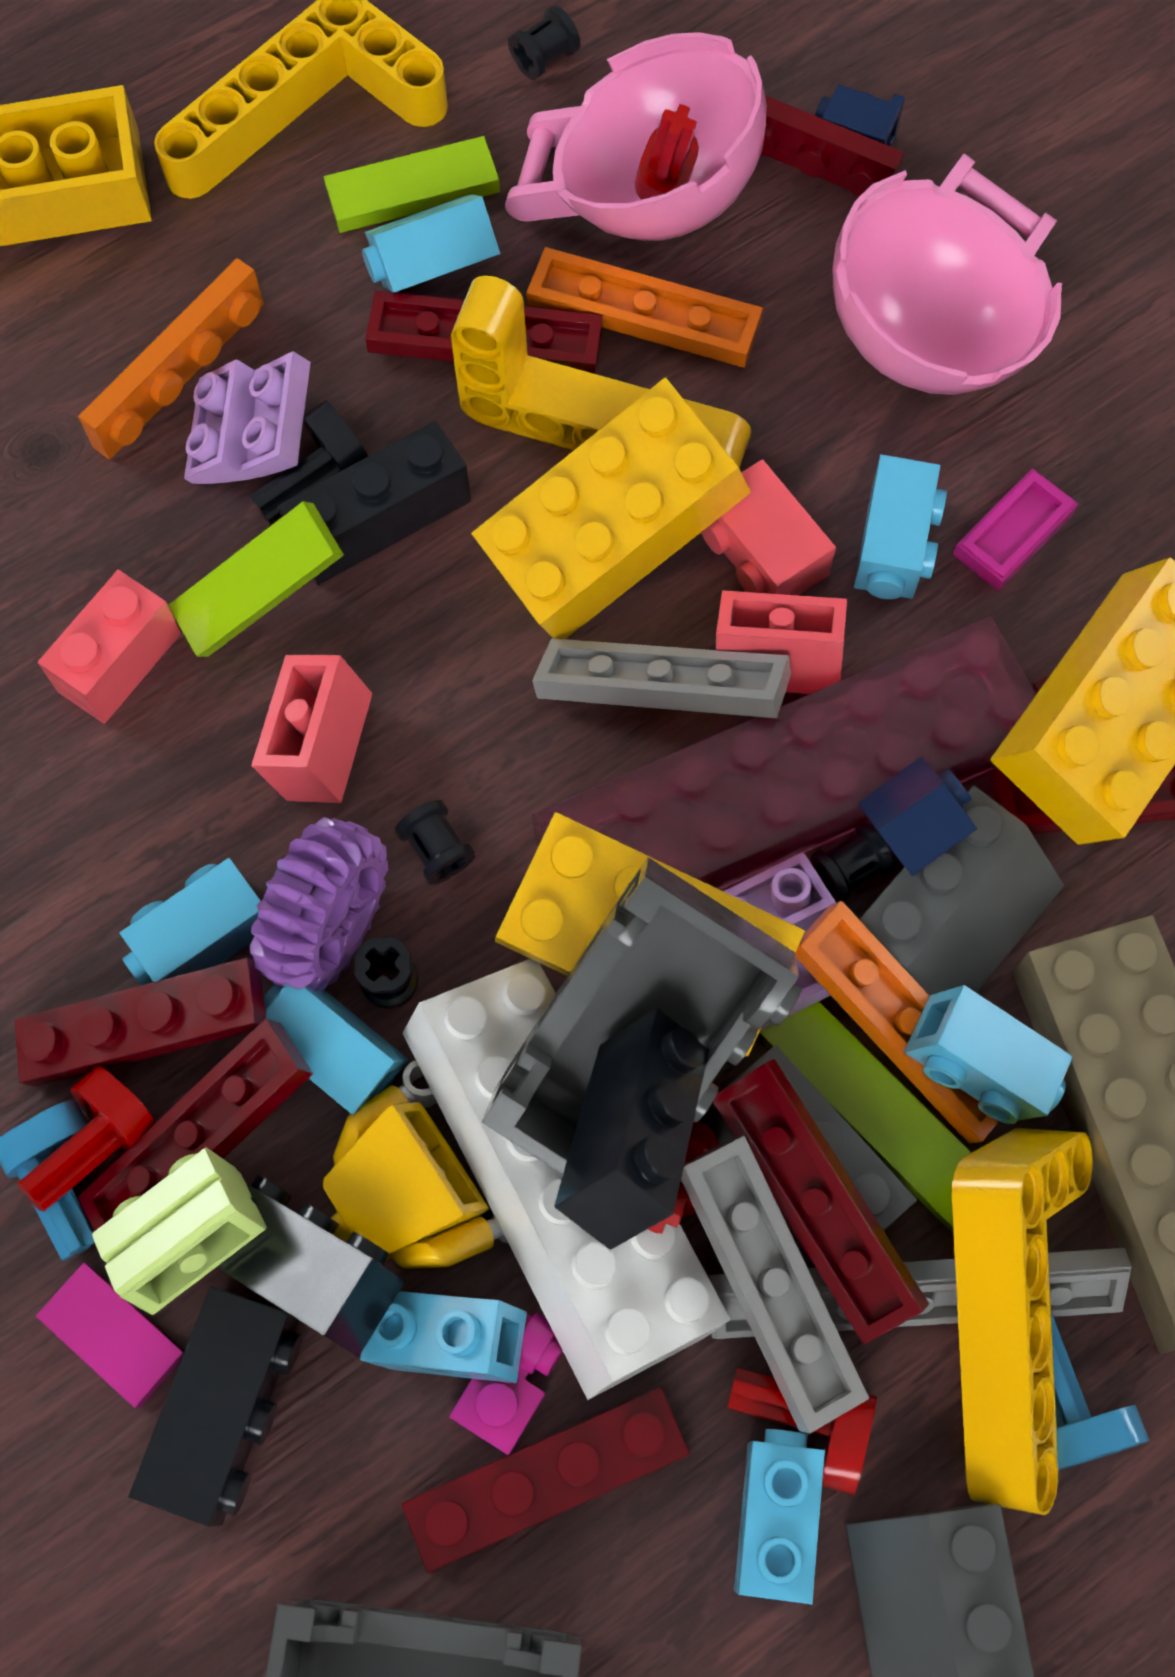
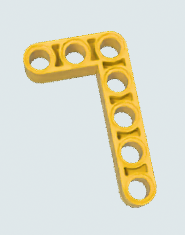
M317 0L158 131L154 144L167 185L173 194L181 198L191 199L206 194L346 76L353 79L411 125L418 127L433 126L444 118L448 109L442 60L435 52L367 0Z
M479 276L472 281L451 333L459 403L462 411L471 419L486 426L575 450L650 390L528 356L524 301L521 293L507 281L493 276ZM684 399L740 468L751 435V427L747 421L732 412Z
M1015 1128L963 1157L958 1162L952 1182V1213L966 1482L969 1496L975 1503L1000 1504L1002 1508L1046 1515L1053 1507L1056 1498L1059 1469L1046 1220L1083 1195L1089 1187L1093 1170V1152L1090 1138L1085 1132Z

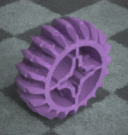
M323 817L315 825L310 824L306 827L300 839L296 838L290 842L289 852L284 859L277 861V870L274 876L266 882L267 890L264 898L257 904V909L259 910L258 918L251 926V933L255 937L250 944V954L253 955L255 969L260 971L267 979L273 981V984L281 988L286 985L297 989L307 986L313 991L317 989L323 991L327 985H331L338 980L341 970L350 967L352 956L361 946L367 931L372 929L371 922L375 913L381 908L379 899L386 888L384 877L388 871L386 846L381 844L379 837L368 833L367 828L351 821L344 822L336 818L329 819Z

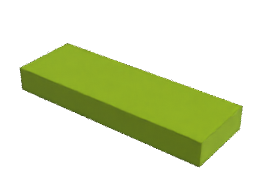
M484 136L323 176L339 233L417 214L470 194L484 197L500 192L499 178Z
M303 501L168 606L197 657H209L344 556L314 503Z

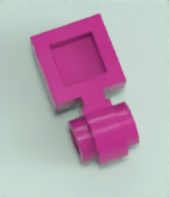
M536 1312L533 1317L529 1314L526 1315L517 1383L471 1379L449 1418L507 1455L512 1453L546 1395L544 1391L526 1381L528 1376L535 1373L536 1370L548 1376L563 1353L544 1315Z

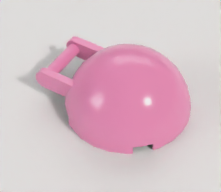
M695 32L670 34L646 40L608 58L607 61L612 72L586 91L581 106L541 111L531 116L527 128V136L530 139L519 181L517 186L509 190L505 202V209L510 216L520 221H536L580 215L606 233L642 241H661L680 237L702 228L719 217L735 202L753 174L763 149L767 104L762 79L754 58L750 55L746 60L736 54L732 41L728 38ZM679 104L686 105L690 108L688 118L697 121L694 136L699 146L698 157L689 182L666 194L641 200L636 194L634 184L638 166L648 140L654 130L659 127L662 113L665 109L676 112ZM556 147L553 164L554 181L542 182L551 148Z
M963 153L940 187L935 185L930 179L904 181L907 176L906 170L872 184L854 202L837 239L832 273L836 311L850 340L864 359L881 374L901 385L930 394L957 395L997 385L1017 374L1031 363L1051 342L1061 316L1062 283H1057L1052 288L1045 262L1034 256L1057 220L1046 212L1042 217L1038 216L973 169L972 166L976 161ZM957 188H959L960 190H962L964 193H966V194L969 195L970 197H968V196H966V195H963V194H961V193H958V192H956L955 190H956ZM1014 229L1023 234L1026 237V239L1023 240L1022 237Z

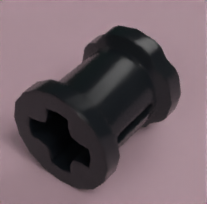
M555 5L545 10L543 19L525 32L518 30L508 38V47L512 58L517 63L521 72L528 78L535 80L545 73L547 65L561 55L569 56L576 53L580 48V37L569 15L562 8Z
M434 800L417 807L403 817L395 827V833L399 839L409 841L425 867L423 870L424 877L430 885L444 882L460 873L476 857L471 845L463 844L448 822L446 816L449 810L442 800Z
M867 822L855 828V836L827 853L819 849L811 854L810 858L813 868L835 902L847 900L850 895L849 890L877 873L886 876L895 871V862L889 847L878 831Z
M395 937L370 938L361 944L354 956V974L361 985L362 992L369 1002L379 1008L392 1009L400 1007L411 1000L417 990L418 975L416 967L411 961V953L405 944ZM380 965L388 970L396 967L398 976L392 981L383 975L377 978L374 970Z

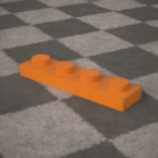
M545 247L526 292L527 307L603 315V328L743 368H745L763 315V307Z
M236 258L78 416L95 450L111 460L123 446L132 444L141 434L143 426L163 406L173 403L181 393L183 386L202 367L210 365L217 358L222 346L240 328L247 327L254 321L264 302L253 268Z
M842 901L830 905L804 933L795 952V957L968 1144L983 1142L999 1121L990 1118L978 1108L979 1101L961 1089L945 1087L928 1078L923 1072L924 1065L904 1053L929 995Z

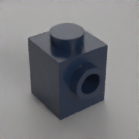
M922 756L858 802L871 823L911 876L977 830V827L962 808L972 801V798L949 768L940 775H937Z

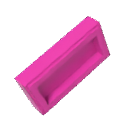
M1032 468L956 545L953 556L997 591H1000L1074 515L1079 504Z
M85 1262L36 1315L45 1326L127 1402L138 1409L147 1402L179 1365L185 1352L135 1305L120 1298L114 1291L112 1284Z

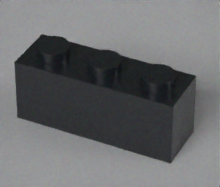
M435 420L277 506L282 518L303 501L314 503L344 556L313 578L316 584L320 585L471 502L467 465Z
M658 1007L599 1045L554 1205L558 1211L609 1250L674 1214L709 1049L700 1043L691 1031L681 1027Z
M257 1175L251 1186L247 1183L246 1185L252 1195L251 1200L256 1204L267 1229L217 1266V1268L359 1357L405 1281L382 1266L389 1255L384 1249L354 1231L347 1242L342 1241L334 1236L340 1224L307 1203H304L299 1212L295 1213L286 1207L292 1196L270 1181Z
M210 1286L130 1490L129 1498L208 1527L223 1525L227 1514L237 1515L251 1480V1474L243 1471L253 1443L259 1445L264 1443L275 1418L277 1403L269 1401L276 1380L279 1373L284 1375L290 1373L301 1347L302 1334L295 1332L299 1321L297 1318L289 1313Z

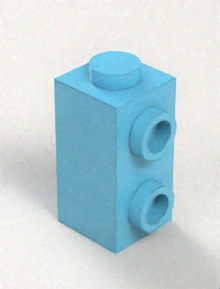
M471 194L366 231L365 235L369 247L362 249L363 259L374 283L382 281L383 287L393 293L500 254L483 197Z
M880 454L872 484L853 588L866 590L871 595L881 599L890 600L900 597L913 599L920 577L931 579L938 543L927 541L930 525L940 526L947 496V490L936 489L940 465Z
M227 858L219 865H206L198 869L187 879L184 889L165 902L155 901L144 906L132 917L131 925L119 932L132 951L123 957L122 960L141 986L220 965L252 942L255 936L251 933V926L258 918L259 910L257 909V904L260 902V899L230 858Z
M274 985L264 996L266 1018L282 1024L314 1073L309 1079L352 1115L365 1102L387 1088L409 1061L407 1057L325 990L319 991L317 989L313 991L307 986L297 989L288 985L281 988Z
M965 985L929 996L904 1050L905 1054L924 1065L923 1072L928 1078L945 1087L961 1089L979 1101L978 1108L985 1115L1007 1124H1014L1019 1120L1048 1116L1049 1112L1058 1105L1064 1095L1066 1083L1063 1079L1073 1057Z
M399 1291L361 1352L360 1361L398 1371L517 1383L527 1311L500 1300Z
M766 1429L764 1442H748L734 1592L738 1595L813 1604L825 1450L807 1448L808 1434Z

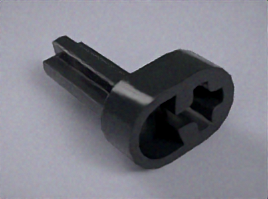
M327 400L308 411L303 417V424L319 449L298 462L297 466L289 468L250 495L251 500L270 525L281 518L277 505L368 457V454L352 430Z

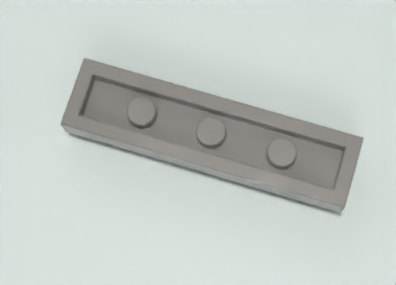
M551 638L532 682L538 699L777 718L791 677L789 655Z
M745 1136L734 1137L684 1163L681 1177L682 1184L799 1431L810 1434L868 1400V1394Z

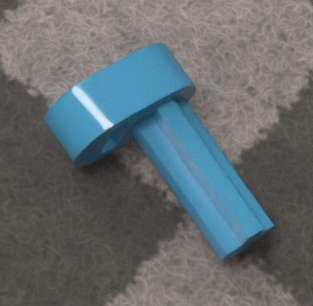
M69 1100L52 1106L0 1136V1165L7 1178L18 1176L20 1180L23 1179L88 1124L76 1100ZM72 1189L45 1212L39 1211L34 1206L62 1261L69 1259L75 1254L85 1252L95 1243L92 1237L94 1230Z
M1051 1316L1058 1469L1069 1468L1149 1442L1136 1405L1091 1417L1054 1317Z

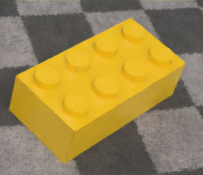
M123 85L0 105V246L152 221L139 130Z
M665 377L471 534L538 624L553 639H567L752 492L736 463Z
M1171 557L1122 574L990 759L1077 845L1125 838L1175 765V561Z
M555 812L494 942L568 976L634 875L648 857L794 952H796L805 930ZM755 1040L744 1057L749 1056L750 1051L755 1043Z

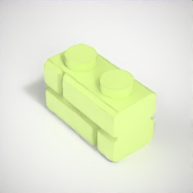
M206 1147L197 1154H190L176 1161L171 1166L169 1175L142 1196L129 1198L115 1209L113 1218L94 1231L92 1237L100 1257L107 1264L104 1267L113 1289L120 1298L154 1315L267 1229L256 1204L251 1200L252 1195L241 1173L233 1165Z

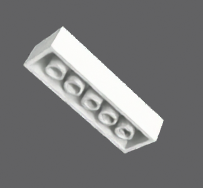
M528 959L420 1002L402 1034L587 1400L697 1343L731 1319L680 1224L678 1227L666 1224L662 1234L654 1233L647 1229L609 1250L554 1207L563 1176L561 1173L481 1123L502 1075L556 994L540 963Z

